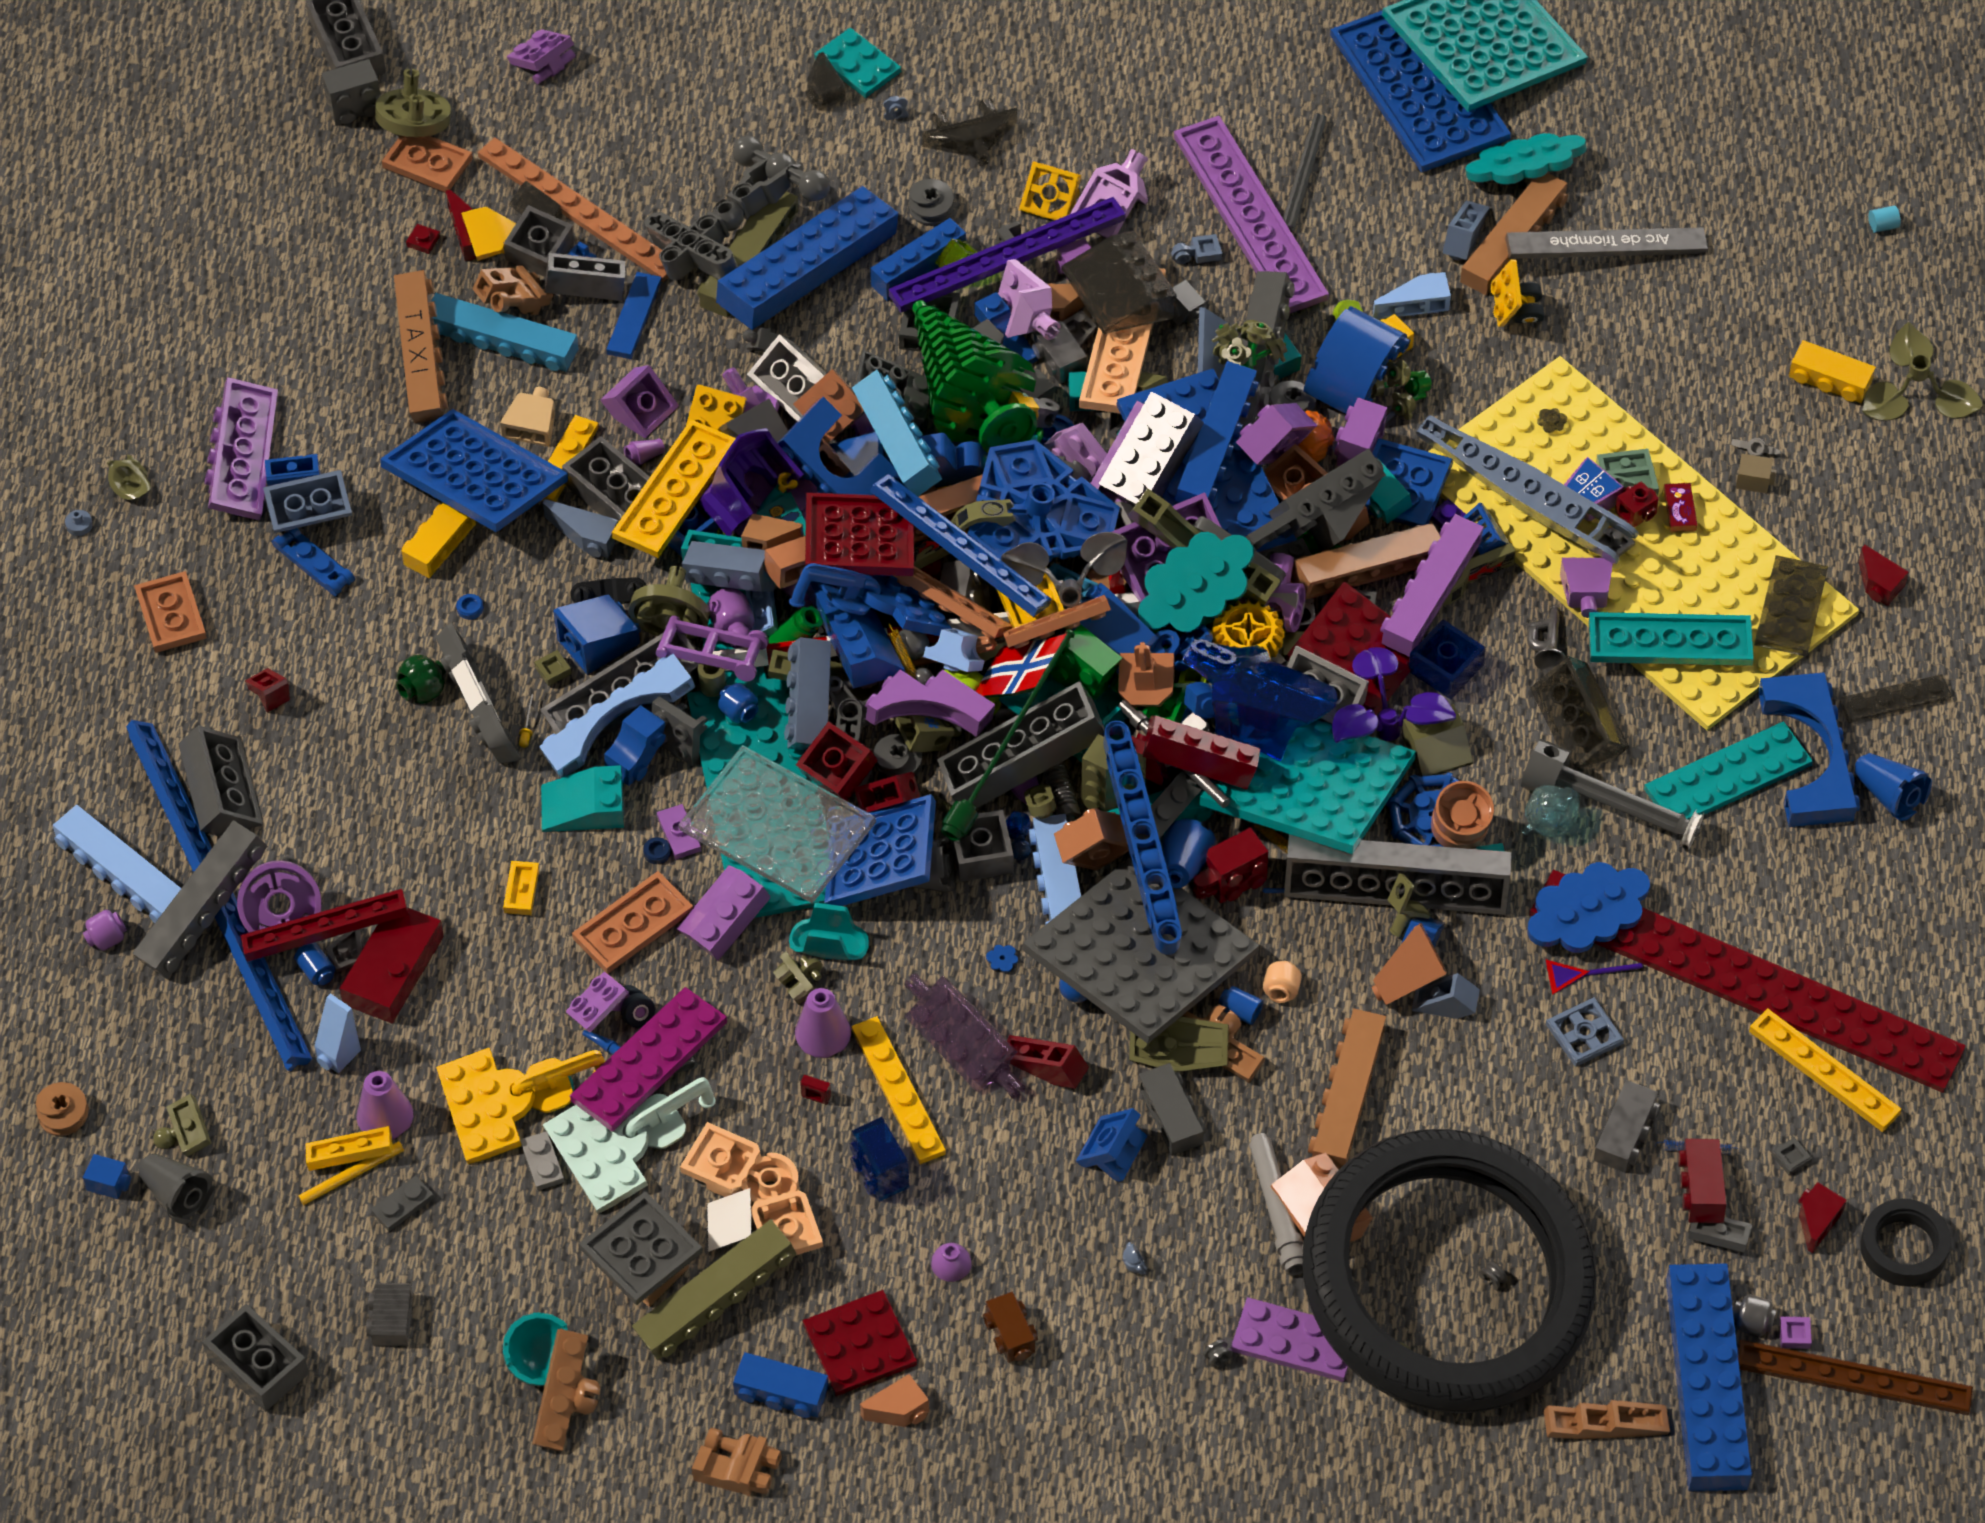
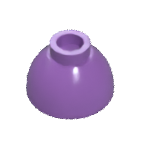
M957 1243L941 1245L934 1252L931 1260V1268L938 1278L949 1282L963 1279L969 1273L972 1265L968 1251Z

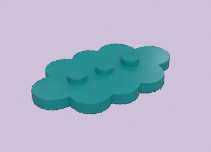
M1551 133L1537 134L1528 140H1512L1504 146H1495L1483 150L1479 155V160L1473 161L1466 166V176L1472 182L1494 180L1499 184H1513L1521 181L1523 178H1539L1548 171H1561L1570 167L1573 163V158L1582 155L1586 151V140L1578 135H1568L1559 138Z
M1200 532L1194 535L1188 547L1172 549L1167 555L1165 564H1157L1146 573L1145 587L1149 595L1140 602L1138 608L1140 620L1153 630H1160L1171 624L1178 631L1191 633L1202 625L1204 617L1215 618L1220 616L1225 610L1227 601L1241 598L1247 590L1248 579L1243 570L1253 561L1254 547L1252 543L1241 535H1231L1221 541L1220 538L1211 532Z

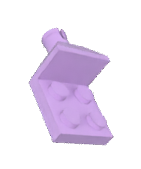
M1131 149L1122 166L1114 163L1096 168L1070 214L1114 197L1126 213L1127 218L1136 200L1143 204L1148 202L1144 181L1139 177L1140 171L1144 164L1147 163L1148 158L1139 152L1137 154V151ZM1124 221L1096 233L1113 242Z
M1016 259L1008 260L998 292L1011 312L1005 336L1009 338L1038 331L1047 340L1055 338L1059 333L1058 329L1061 328V325L1050 317L1052 310L1051 287Z

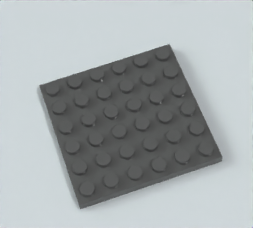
M1130 857L1023 942L1022 950L1149 1044L1259 952L1260 945L1182 888L1172 887L1182 929L1179 949L1175 953L1170 955L1160 953L1155 946L1152 931L1148 925ZM1158 884L1149 885V887L1153 890H1159L1162 888ZM1165 934L1162 936V938L1167 941H1172L1175 939L1172 935Z

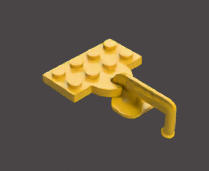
M490 1047L437 1066L436 1068L467 1163L472 1164L522 1146L515 1122L523 1118L531 1108L544 1113H550L571 1103L570 1094L573 1093V1089L568 1076L591 1067L595 1068V1072L605 1062L602 1053L598 1050H592L564 1061L556 1058L546 1059L531 1065L526 1074L508 1068L497 1070Z

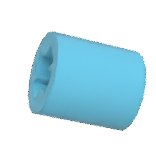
M1895 205L1869 211L1868 219L1874 233L1900 227V213Z

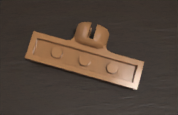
M1216 1005L1205 1018H1198L1188 1011L1181 1016L1228 1024V1066L1222 1067L1250 1083L1265 1059L1264 1056L1234 1038L1241 1027L1240 1018L1233 1011L1230 1010L1226 1014L1224 1012L1226 1007Z
M557 1329L532 1445L555 1451H563L571 1414L577 1412L587 1415L594 1412L598 1400L584 1397V1395L594 1397V1394L600 1395V1385L597 1381L584 1378L581 1375V1366L588 1335Z

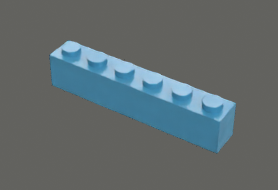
M435 293L431 302H435L437 317H433L434 325H438L439 334L451 337L456 342L471 343L482 350L491 349L498 351L506 357H518L529 364L538 363L552 371L561 370L567 372L579 350L577 334L503 312H495L493 309L439 293Z
M876 369L853 386L852 389L902 483L916 496H920L942 480L937 471L940 465L931 454H928L931 452V449L925 440L919 438L923 434L914 422L911 423L914 418L905 406L902 407L905 401L897 391H894L897 388L895 383L888 375L883 377Z

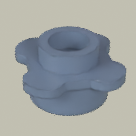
M892 96L885 100L883 103L886 109L884 114L885 120L907 118L909 115L906 110L907 99Z

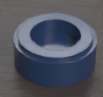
M660 837L649 839L643 847L644 857L652 864L666 862L671 856L669 842Z

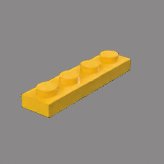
M575 415L548 462L562 469V465L589 446L599 429V423ZM565 484L544 499L556 502Z

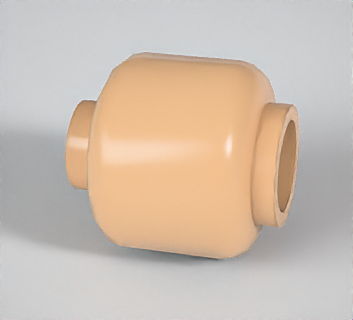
M1288 961L1274 962L1266 970L1263 990L1274 1002L1285 1003L1291 1001L1298 995L1302 974L1294 964Z

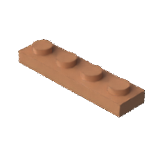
M1102 595L1074 607L1004 631L1003 635L1008 647L1020 648L1029 644L1030 639L1038 636L1040 639H1044L1054 635L1055 630L1065 627L1066 630L1075 628L1081 624L1080 621L1088 618L1091 620L1100 619L1111 609L1105 595Z

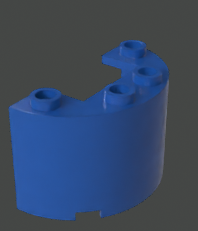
M1349 306V309H1345L1340 314L1324 339L1316 355L1315 366L1308 373L1303 391L1345 414L1349 406L1354 407L1357 398L1373 402L1371 398L1372 387L1377 379L1381 381L1384 378L1388 369L1386 365L1389 360L1394 361L1400 352L1404 354L1409 346L1410 339L1407 338L1406 333Z

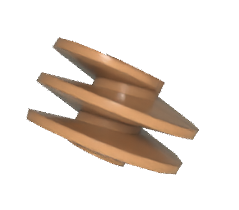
M59 1082L50 1084L42 1089L36 1099L39 1123L49 1134L55 1136L72 1134L80 1129L88 1118L89 1107L86 1097L81 1089L72 1083Z

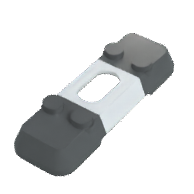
M453 622L448 623L436 637L444 654L440 661L446 672L450 674L456 686L459 685L474 717L469 720L474 731L479 735L484 746L488 745L499 763L521 760V755L508 729L503 727L481 680L478 679L481 677V673L468 646Z

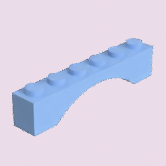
M674 654L669 657H662L655 663L653 668L647 672L637 674L630 684L624 688L620 687L614 690L610 698L602 703H596L591 706L588 713L579 719L571 720L567 723L565 729L558 734L548 736L539 747L559 777L568 776L584 765L594 740L616 717L640 705L651 704L659 696L668 702H675L695 688L694 682Z

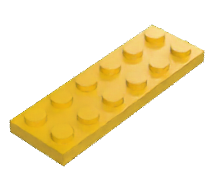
M690 420L613 529L612 539L659 558L714 479L718 464L736 438Z

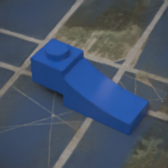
M997 292L975 302L976 318L980 322L988 319L1004 335L1003 346L1016 352L1031 364L1038 361L1032 347L1023 335L1009 338L1005 336L1011 312L1008 305Z

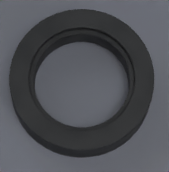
M1893 1199L1880 1204L1869 1214L1863 1228L1860 1248L1866 1265L1882 1280L1898 1286H1918L1935 1278L1943 1269L1950 1250L1951 1236L1943 1217L1929 1205L1913 1199ZM1909 1222L1919 1226L1929 1235L1933 1244V1253L1923 1262L1901 1264L1893 1261L1883 1253L1878 1244L1877 1235L1888 1224Z

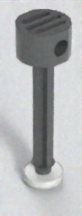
M1539 740L1524 771L1521 787L1552 799L1558 788L1563 786L1673 832V835L1682 834L1683 838L1680 847L1686 845L1688 850L1695 837L1700 834V825L1704 813L1699 815L1695 810L1689 820L1685 817L1684 813L1681 815L1571 769L1568 766L1572 751L1546 740Z

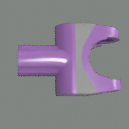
M1273 553L1270 555V561L1279 566L1286 573V577L1279 587H1276L1262 607L1269 605L1271 612L1282 611L1286 632H1296L1304 612L1305 586L1303 583H1291L1294 557L1284 553Z

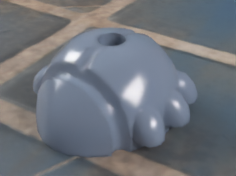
M1128 1242L1122 1255L1126 1268L1132 1273L1146 1274L1147 1267L1135 1244Z

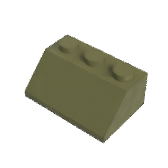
M1098 734L1082 757L1081 802L1089 809L1098 808L1101 811L1108 812L1118 808L1107 766L1103 745L1104 737ZM1137 752L1146 786V758ZM1131 784L1123 785L1125 789H1135Z

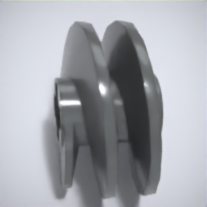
M923 179L916 182L910 188L909 212L917 222L925 225H935L944 222L951 216L954 210V195L948 184L941 180Z
M1293 380L1283 381L1271 389L1269 405L1297 403L1304 412L1307 410L1315 411L1316 398L1303 391L1305 384Z
M901 734L888 735L881 738L875 746L874 755L878 760L875 767L879 771L881 779L908 772H913L915 778L918 776L922 768V752H910Z

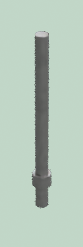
M1126 700L1120 702L1118 707L1130 719V723L1137 730H1142L1147 735L1149 718L1142 711H1137ZM1183 770L1222 808L1229 805L1230 799L1206 776Z

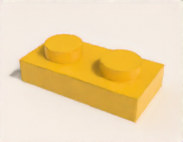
M511 861L503 905L504 913L532 915L540 869L539 863Z

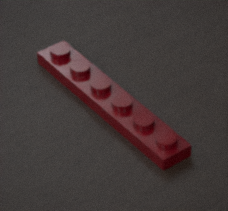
M403 889L241 935L245 958L247 962L407 916L409 913Z

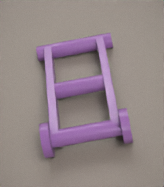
M671 616L656 650V656L662 658L674 654L679 659L732 670L740 680L751 681L757 673L754 663L759 650L767 647L769 638L764 632L759 630H753L747 636L680 621L679 617ZM681 632L707 638L702 652L671 645L675 633ZM717 641L749 648L744 661L714 655L713 651Z

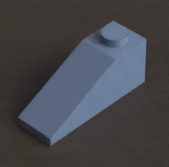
M1466 200L1448 225L1442 253L1449 255L1454 260H1467L1475 247L1490 207Z
M544 499V516L548 521L590 556L609 557L617 541L612 539V531L618 524V519Z

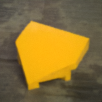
M488 207L462 213L477 261L501 253L505 254L504 242L516 223Z

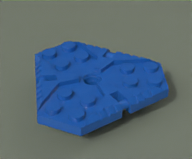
M1037 440L994 446L989 448L976 502L1010 499L1014 507L1009 509L1008 513H1013L1016 521L1004 527L993 522L976 523L969 527L967 535L1000 560L1003 553L1026 542L1037 543L1044 547L1049 555V562L1052 558L1056 557L1058 559L1081 556L1080 550L1087 538L1097 533L1115 530L1120 507L1082 476L1078 480L1072 477L1073 469Z

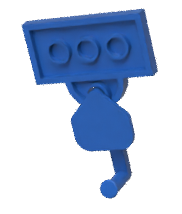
M811 563L804 567L793 591L792 598L789 600L791 606L803 607L805 605L804 597L810 582L815 581L823 583L822 590L835 607L844 612L865 615L874 608L882 613L892 615L904 630L940 636L941 629H952L945 616L940 613L932 600L919 596L918 591L912 587L899 584L897 578L892 575H865L852 570Z

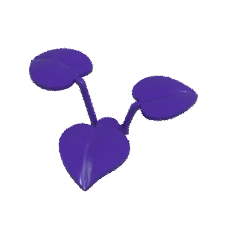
M1374 647L1360 652L1354 658L1352 668L1355 675L1363 679L1378 677L1383 710L1377 718L1373 710L1369 709L1366 711L1362 705L1351 704L1344 706L1336 712L1333 718L1332 733L1335 743L1346 739L1364 737L1372 734L1375 730L1379 731L1381 739L1393 741L1400 736V726H1403L1405 717L1407 721L1413 724L1427 725L1455 720L1456 714L1442 695L1426 692L1414 696L1411 699V706H1405L1399 718V714L1387 706L1383 679L1385 675L1396 673L1398 669L1397 657L1388 649Z

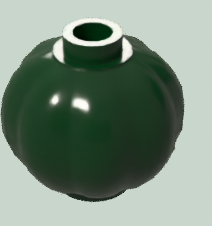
M420 654L410 656L403 661L397 671L396 677L398 681L396 682V688L405 700H409L417 695L418 699L414 701L415 703L424 704L438 697L444 689L443 675L446 673L445 668L440 661L436 660L434 662L427 656Z

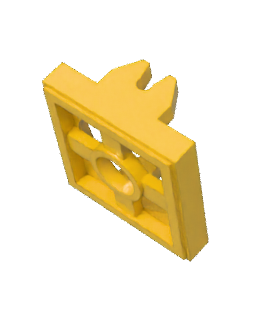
M1033 161L1019 210L1052 220L1070 215L1076 204V199L1080 196V189L1078 188L1082 175ZM1051 174L1049 182L1044 183L1042 186L1038 185V179L1041 176ZM1059 176L1067 183L1069 194L1060 192L1057 186ZM1048 185L1054 186L1057 191L1056 196L1051 200H1047L1043 196V190ZM1035 193H1039L1043 200L1041 209L1034 203L1033 197ZM1057 199L1067 201L1059 210L1049 212L1052 202H1055Z

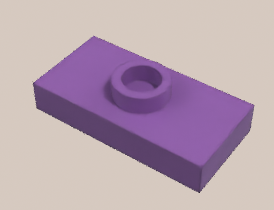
M683 804L657 812V818L670 844L675 860L701 851V846Z

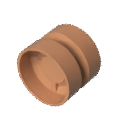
M1457 781L1447 785L1440 792L1431 817V830L1435 839L1444 847L1474 849L1479 846L1487 835L1494 814V804L1491 796L1482 786L1474 782Z

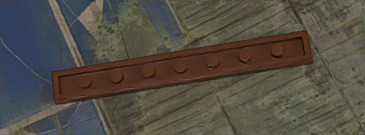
M1739 1339L1737 1350L1739 1370L1967 1416L1970 1413L1973 1386Z

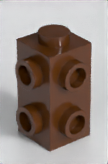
M1013 1291L986 1301V1313L983 1314L987 1329H993L996 1336L994 1343L998 1353H1004L1008 1363L1015 1360L1023 1361L1035 1353V1341H1038L1034 1325H1028L1025 1319L1027 1316L1025 1306L1022 1300H1016Z

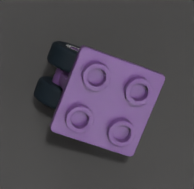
M603 972L591 981L590 986L581 996L576 997L571 1002L566 1013L588 1032H591L611 1011H621V1016L628 1025L634 1028H641L655 1015V1005L648 996L644 995L635 986H622L606 972Z

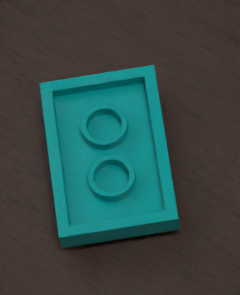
M851 27L814 53V58L864 98L870 96L901 73L900 65Z

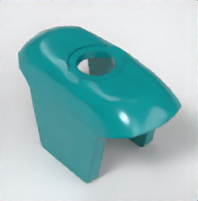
M815 903L811 918L798 922L791 930L789 945L791 949L801 954L824 959L851 961L862 959L869 948L868 934L853 923L847 907Z

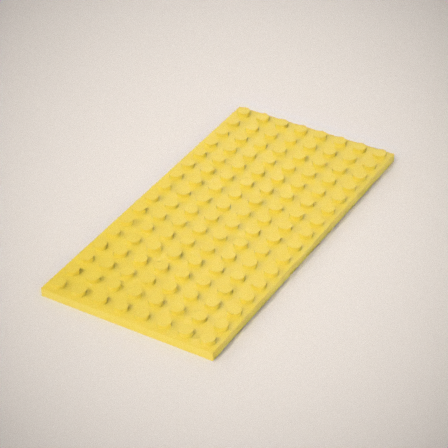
M1561 356L1458 429L1535 467L1563 485L1587 457L1596 463L1597 454L1649 449L1659 486L1657 513L1650 521H1644L1635 527L1639 532L1636 539L1632 538L1635 541V545L1619 557L1620 561L1617 564L1613 563L1607 605L1604 608H1597V612L1751 615L1754 658L1752 666L1630 663L1707 731L1756 694L1761 678L1778 677L1859 613V609ZM1451 439L1446 443L1453 449H1456L1459 445ZM1434 447L1428 451L1434 454L1447 457ZM1453 461L1440 497L1444 501L1449 499L1465 514L1478 503H1483L1516 550L1514 562L1589 627L1588 618L1581 615V608H1571L1567 604L1560 578L1562 558L1603 557L1522 512ZM1691 483L1697 531L1670 532L1663 490L1664 484ZM1616 506L1613 507V508H1611L1610 510H1608L1609 512H1611V513H1613L1614 515L1618 516V515L1615 513V508H1616ZM1482 516L1478 518L1474 523L1477 524L1482 519ZM1583 518L1576 529L1589 535L1596 529L1600 520L1595 518L1592 521H1587Z

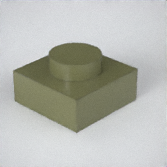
M558 650L534 662L535 669L548 686L572 674L570 666Z

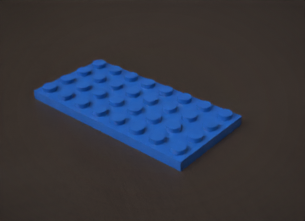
M1382 11L1331 29L1330 36L1421 173L1510 140V131L1491 103L1467 111L1382 16Z
M1214 368L1119 398L1116 405L1125 422L1136 401L1145 404L1150 393L1153 392L1192 412L1204 421L1219 383V378ZM1198 435L1162 496L1172 506L1178 504L1175 502L1177 488ZM1233 438L1231 445L1235 447L1230 461L1225 459L1223 466L1226 467V472L1222 482L1217 481L1215 488H1218L1217 496L1214 503L1210 504L1221 528L1231 535L1246 537L1273 520L1268 512L1276 507L1279 502L1261 465H1257L1236 443L1238 439ZM1281 535L1273 541L1267 542L1256 551L1260 552L1296 541L1297 538L1291 535L1285 539Z

